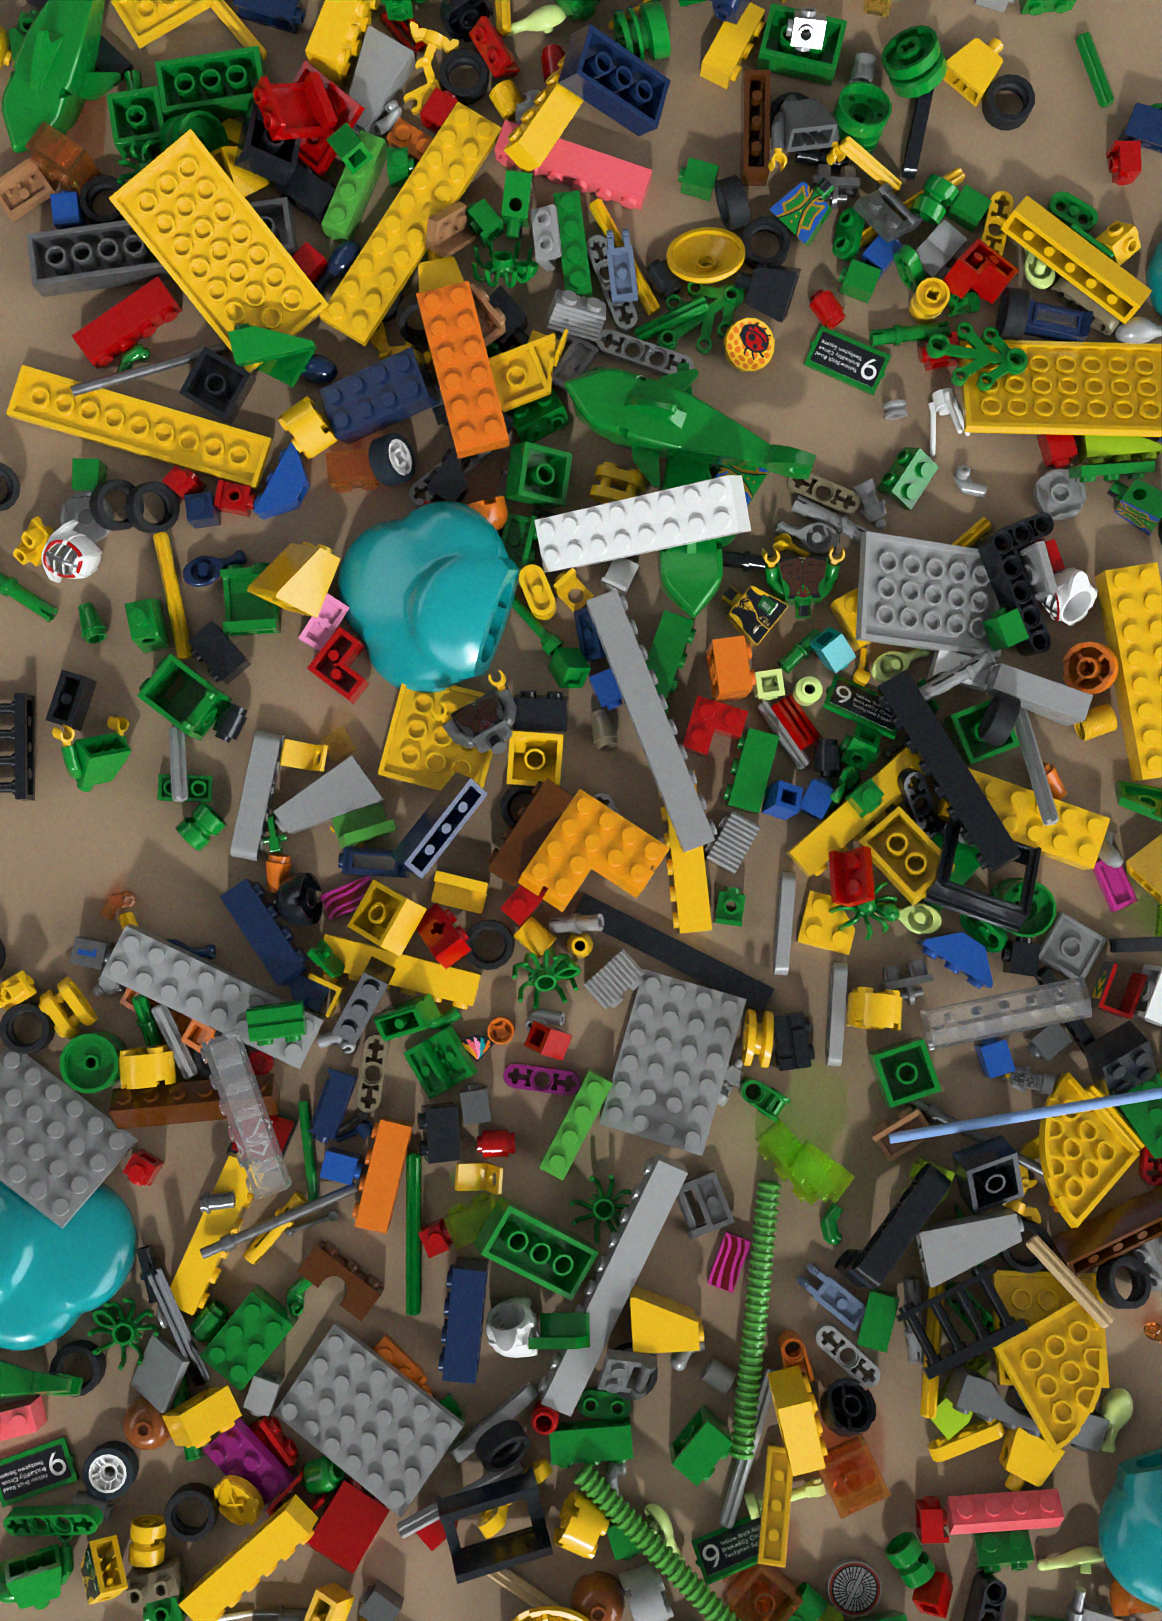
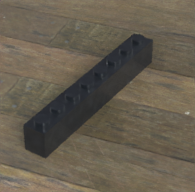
M904 670L878 685L879 695L876 697L884 710L886 708L890 710L893 715L890 720L897 732L903 731L907 738L904 740V743L911 754L916 752L921 761L918 763L920 770L925 777L930 775L935 783L932 789L939 800L945 799L949 806L946 811L953 823L958 821L963 831L960 834L968 846L973 845L978 854L975 855V859L983 870L987 868L992 873L1019 858L1021 852L908 671Z

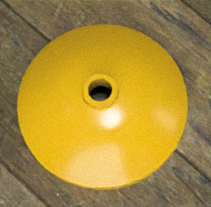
M716 227L697 228L679 235L671 242L666 254L667 264L672 273L685 281L697 284L715 283L728 278L742 266L745 259V246L742 240L731 231Z

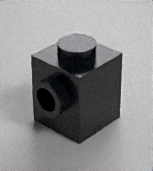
M1016 936L1015 941H1007L1006 946L1001 951V960L1004 961L1003 972L1037 977L1040 945L1032 944V938Z

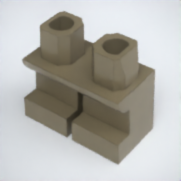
M182 1554L167 1557L163 1563L157 1566L146 1568L132 1567L126 1577L128 1584L126 1594L129 1606L132 1608L179 1595L180 1586H184L188 1582Z

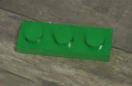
M1155 461L1069 468V478H1079L1080 483L1096 482V477L1104 476V481L1120 480V475H1128V480L1145 478V473L1155 472Z

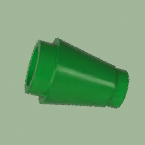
M84 603L78 606L82 638L89 644L104 641L107 638L106 633L108 629L96 608H94L93 603Z

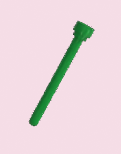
M515 595L512 608L541 639L542 649L548 656L554 654L556 647H562L564 641L558 634L549 633Z

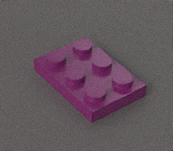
M238 1418L234 1421L235 1425L232 1428L220 1433L208 1443L203 1451L226 1476L236 1475L248 1480L256 1487L265 1505L289 1486L294 1477L248 1426Z

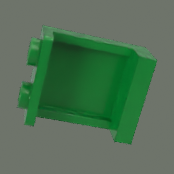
M254 563L253 567L243 568L242 565L233 564L228 565L227 569L220 570V576L223 578L226 622H222L223 633L228 637L281 633L279 607L247 591L248 586L269 566V563Z

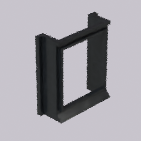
M948 817L939 830L938 835L944 837L935 879L927 889L924 901L1018 933L1020 926L1030 916L1042 848L1037 847L1035 849L1014 841L1021 852L1020 857L1015 859L1014 862L1026 865L1019 905L950 881L958 842L966 843L960 834L963 829L959 822L953 823L951 818Z
M532 1465L526 1473L445 1498L436 1497L439 1518L446 1534L457 1584L553 1554ZM526 1499L532 1526L461 1548L454 1520Z

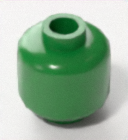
M323 1455L306 1463L303 1469L304 1476L301 1481L303 1487L311 1495L320 1497L339 1488L344 1477V1471Z

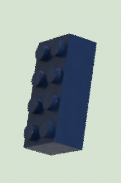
M589 24L571 35L558 83L637 136H641L658 128L671 80Z
M413 347L319 389L335 438L348 445L440 404L424 355Z
M457 1256L455 1264H450L446 1287L451 1288V1292L448 1291L444 1303V1315H448V1319H445L441 1334V1343H446V1346H442L438 1364V1371H443L442 1381L476 1383L480 1362L489 1259Z

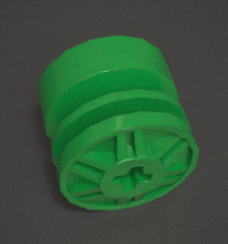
M659 0L641 3L638 18L631 6L626 8V17L622 9L613 12L615 42L643 61L645 58L644 51H647L652 62L670 57L669 30L664 10Z
M862 81L853 82L843 87L832 113L836 116L838 123L839 145L846 136H850L868 153L874 151L892 112L891 101L881 88L872 83Z
M1010 877L1002 880L992 888L990 895L1011 903L1018 901L1019 904L1024 878ZM1036 882L1030 916L1020 926L1018 933L1006 931L1020 937H1035L1044 933L1052 925L1056 916V903L1052 893L1044 885Z

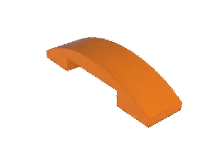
M127 988L119 1003L136 1013L132 998L140 993ZM148 998L151 1009L154 1006L161 1004L157 1001ZM169 1008L182 1035L180 1041L197 1052L204 1054L216 1029Z

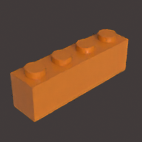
M383 1116L380 1122H375L371 1138H375L373 1149H368L365 1164L369 1165L367 1175H362L358 1191L363 1192L361 1201H356L352 1217L356 1218L355 1227L384 1234L389 1230L414 1123Z

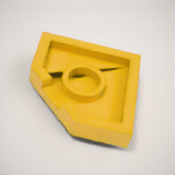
M809 890L796 942L849 955L855 928L851 925L844 930H838L839 925L850 920L845 911L841 910L831 914L829 909L839 904L833 903L830 895Z

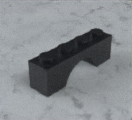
M502 411L509 435L514 428L513 418ZM455 447L453 450H447L441 460L442 466L438 471L434 470L426 481L428 493L438 501L461 503L469 492L468 483L463 476V465L467 457L458 459Z

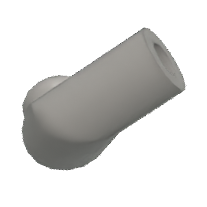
M392 100L385 105L388 115L371 125L372 133L375 136L379 137L391 130L402 115V107H399L396 100Z
M960 465L954 471L953 479L963 494L985 497L988 485L973 482L968 466Z
M1107 830L1098 857L1106 865L1118 868L1123 864L1124 859L1112 846L1114 833Z
M332 1031L317 1036L320 1048L335 1044L343 1050V1053L351 1054L356 1045L331 1033Z
M699 1341L700 1351L672 1352L670 1362L673 1368L677 1371L684 1370L687 1367L686 1363L691 1353L705 1351L704 1341Z
M611 1461L604 1480L605 1483L609 1482L611 1484V1489L615 1488L617 1490V1495H619L618 1475H625L627 1473L626 1462L616 1464Z

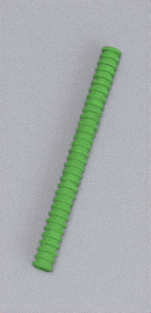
M769 1180L757 1182V1185L760 1187L759 1190H756V1194L759 1197L755 1200L758 1206L754 1209L757 1215H754L756 1224H753L755 1232L752 1233V1237H754V1241H751L753 1249L750 1250L752 1258H749L751 1266L748 1267V1271L751 1274L747 1276L750 1283L746 1286L749 1292L746 1293L748 1301H745L747 1309L744 1310V1315H746V1318L743 1319L745 1324L742 1327L744 1335L741 1336L743 1344L740 1345V1349L743 1351L739 1354L742 1360L738 1363L741 1370L737 1372L740 1378L736 1382L739 1387L736 1388L738 1396L735 1397L737 1404L734 1405L736 1413L733 1414L735 1422L732 1423V1428L734 1429L731 1432L733 1448L730 1455L741 1460H749L754 1457L752 1450L755 1448V1444L752 1441L756 1439L753 1432L757 1429L754 1423L757 1422L755 1414H758L756 1406L759 1405L757 1397L760 1396L758 1388L761 1387L759 1379L762 1378L760 1370L763 1369V1365L760 1363L764 1361L761 1353L765 1351L762 1344H765L766 1341L763 1336L766 1335V1330L764 1329L767 1326L765 1318L768 1317L766 1309H769L767 1301L770 1300L768 1292L771 1291V1287L768 1285L772 1282L769 1275L773 1273L770 1266H773L774 1263L771 1261V1258L774 1257L772 1249L775 1248V1244H773V1240H776L774 1232L777 1231V1227H775V1223H778V1219L775 1217L779 1214V1210L776 1207L780 1205L777 1198L781 1195L778 1192V1189H781V1184Z
M591 1463L585 1464L577 1472L573 1482L576 1485L580 1484L579 1488L582 1491H586L585 1495L592 1497V1502L594 1504L598 1503L600 1510H605L604 1514L607 1517H611L610 1521L612 1523H617L616 1527L619 1530L623 1529L625 1536H630L629 1540L631 1542H636L635 1547L637 1549L641 1548V1553L648 1555L647 1559L650 1562L654 1561L656 1568H661V1574H666V1579L673 1581L672 1585L675 1588L679 1587L681 1594H686L685 1598L687 1601L691 1600V1605L694 1608L698 1607L697 1611L700 1614L704 1613V1618L707 1621H742L741 1618H736L734 1611H729L730 1607L727 1604L723 1605L721 1598H716L717 1594L714 1591L710 1592L711 1587L704 1585V1580L702 1578L698 1579L696 1572H691L692 1568L689 1565L685 1566L686 1562L683 1559H679L677 1552L673 1553L671 1546H666L667 1542L664 1539L660 1540L661 1536L658 1533L654 1534V1528L648 1527V1522L646 1520L642 1521V1516L640 1514L636 1515V1510L633 1507L629 1508L630 1504L627 1501L623 1502V1496L617 1495V1490L615 1488L611 1489V1484L609 1482L605 1483L603 1476H598L599 1472L596 1469H592L593 1465Z

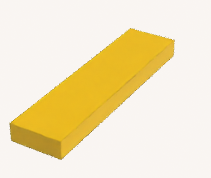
M768 1445L757 1562L758 1564L786 1568L793 1474L785 1447Z

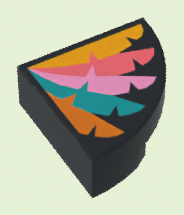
M472 1035L461 1041L467 1053L477 1062L495 1044L488 1036Z

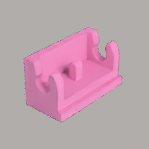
M327 593L318 617H311L298 639L320 652L335 632L349 607Z

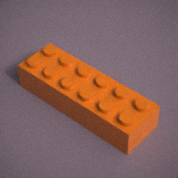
M469 281L416 293L457 458L460 459L508 447L509 437Z

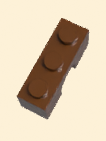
M320 1240L297 1272L317 1288L328 1277L337 1276L343 1279L347 1285V1295L340 1303V1306L362 1321L384 1291L381 1281L372 1274L367 1276L362 1272L360 1265L355 1260L349 1257L345 1259L338 1253L339 1249L333 1243Z

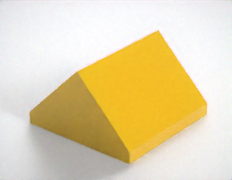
M512 731L513 735L509 739L506 784L536 786L539 780L544 783L549 778L560 786L564 734Z

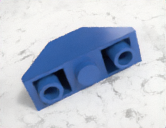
M290 442L288 448L285 447L281 451L278 459L280 463L275 471L270 472L266 480V489L263 494L260 493L254 502V512L263 520L299 509L311 487L301 453L292 442Z
M956 931L919 939L917 944L923 947L922 953L934 960L938 957L945 961V968L957 975L960 971L968 977L966 981L977 989H981L982 986L991 989L993 980L986 948L964 932Z

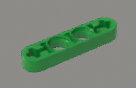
M90 1504L14 1507L3 1521V1526L13 1536L89 1535L96 1532L104 1517L98 1507ZM60 1516L66 1518L70 1524L64 1522ZM36 1517L42 1519L46 1524L41 1523Z

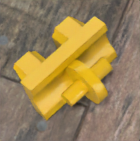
M39 516L33 518L27 530L23 532L22 540L19 546L15 548L13 556L22 565L32 562L36 567L41 565L42 552L48 539L54 533L53 528L50 526L45 527Z
M24 970L0 983V1008L3 1007L5 1011L37 993L34 980L25 974Z

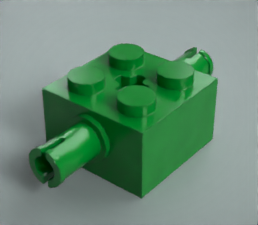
M132 70L133 77H131L130 71L124 74L128 91L106 94L114 145L123 159L134 158L130 153L132 141L144 140L146 142L149 139H159L162 126L167 121L162 112L158 85L143 88L142 75L137 70ZM160 144L148 147L149 159H155L154 154L161 153ZM143 145L135 146V152L144 161Z

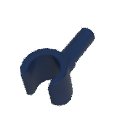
M364 1120L350 1131L337 1136V1142L340 1143L356 1134H359L364 1140L372 1134L373 1126L368 1120Z

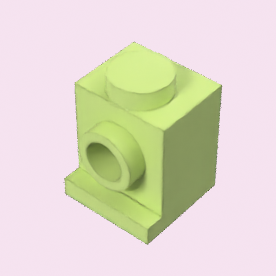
M782 668L755 672L756 685H753L754 697L765 701L777 699L778 696H785Z

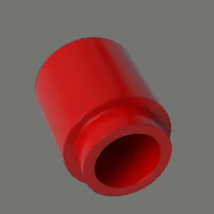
M549 45L542 50L540 59L544 83L551 74L558 71L559 66L557 64L566 55L559 45Z
M820 289L811 296L810 300L812 302L809 304V308L821 324L827 326L829 330L838 326L846 318L844 314L845 309L830 289L826 291Z
M483 1130L482 1136H477V1152H483V1158L509 1157V1154H515V1132H508V1130Z
M540 1399L533 1408L531 1416L532 1428L541 1435L551 1434L557 1428L560 1412L542 1405Z

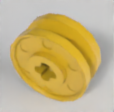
M747 1009L742 1036V1065L751 1066L754 1054L758 1055L759 1066L768 1068L774 1035L773 1012L764 1011L761 1023L757 1022L755 1010Z

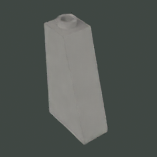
M370 25L366 30L348 94L365 108L352 129L357 136L360 130L373 134L371 125L384 117L387 112L385 105L395 100L416 64L414 51Z
M1003 663L994 666L993 669L990 668L985 678V684H988L985 692L995 696L997 692L1002 691L1017 697L1021 701L1022 708L1065 726L1085 721L1093 697L1091 694Z
M351 755L273 812L277 816L274 821L282 832L287 830L290 834H296L330 822L336 816L381 804L385 801V798L357 759Z
M1008 1208L923 1225L916 1234V1240L925 1282L929 1287H936L1021 1242L1020 1232H1024V1226L1020 1215H1017Z

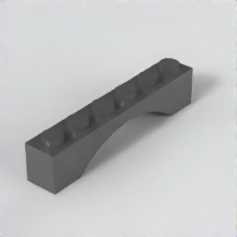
M961 1366L954 1367L944 1396L953 1403L952 1407L955 1410L964 1414H969V1411H972L986 1421L992 1422L993 1419H997L1008 1428L1016 1430L1017 1426L1024 1428V1431L1040 1437L1041 1432L1028 1410L1006 1403L997 1393L992 1382L981 1373ZM1094 1410L1080 1428L1081 1431L1069 1443L1074 1448L1083 1452H1087L1088 1449L1099 1452L1110 1420Z

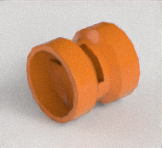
M506 1016L494 1018L488 1026V1037L495 1044H506L515 1033L513 1021Z

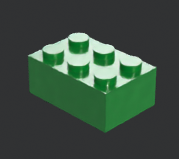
M771 3L756 69L771 70L772 73L831 86L847 21L826 16L827 23L822 50L810 48V51L807 52L798 51L795 49V46H790V36H786L788 18L793 19L794 10L799 9Z
M258 1284L199 1357L238 1390L242 1391L294 1327L299 1318L291 1315L282 1303Z

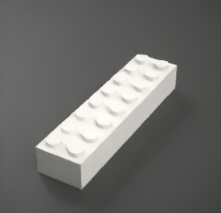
M727 475L534 520L544 573L564 571L572 567H583L751 531L742 475Z

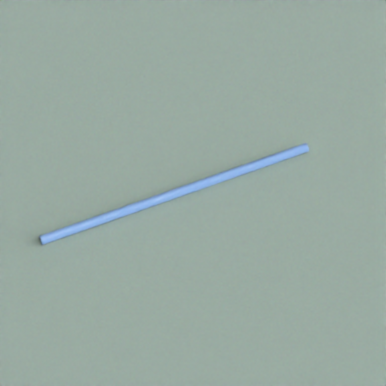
M1162 1087L892 1132L888 1134L890 1144L1160 1099L1162 1098Z

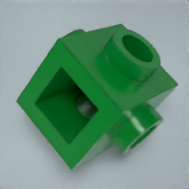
M857 723L851 736L846 734L841 743L840 749L843 750L841 761L865 771L869 763L874 764L880 754L881 749L878 747L882 734Z

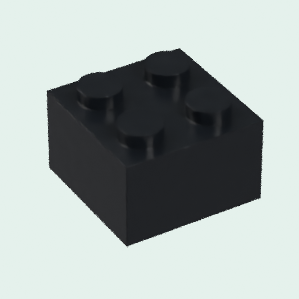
M253 103L243 119L234 165L285 186L295 171L301 138L272 141L269 131L264 126L260 108L256 103Z
M204 346L179 393L208 412L232 424L256 378L251 373Z
M1130 1020L1083 1047L1092 1080L1106 1096L1128 1093L1134 1087L1149 1081L1157 1074L1150 1041Z
M1002 1135L952 1153L960 1197L974 1215L1024 1197L1017 1152Z

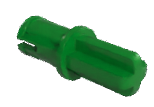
M813 629L799 643L795 642L793 648L777 661L778 666L785 673L789 674L803 659L807 660L809 658L808 654L813 651L809 642L821 634V632Z
M142 994L134 996L132 1002L138 1017L136 1024L142 1030L145 1045L150 1046L151 1043V1046H155L162 1042L163 1039L151 1012L148 997Z

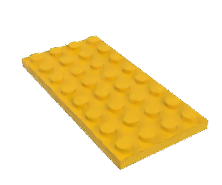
M191 129L109 197L110 201L232 353L228 332L234 331V326L249 323L250 327L256 326L295 336L330 306ZM263 362L244 366L247 372L251 373Z
M959 340V346L972 348L967 340ZM1003 340L1010 349L1019 348L1027 354L1028 365L1025 371L1018 375L1007 373L996 380L990 390L982 391L976 385L980 374L983 372L989 373L999 366L989 363L969 376L965 384L961 386L964 432L1162 437V344ZM986 345L991 352L999 353L993 345ZM960 358L959 367H964L973 360ZM982 379L984 383L989 384L987 380Z

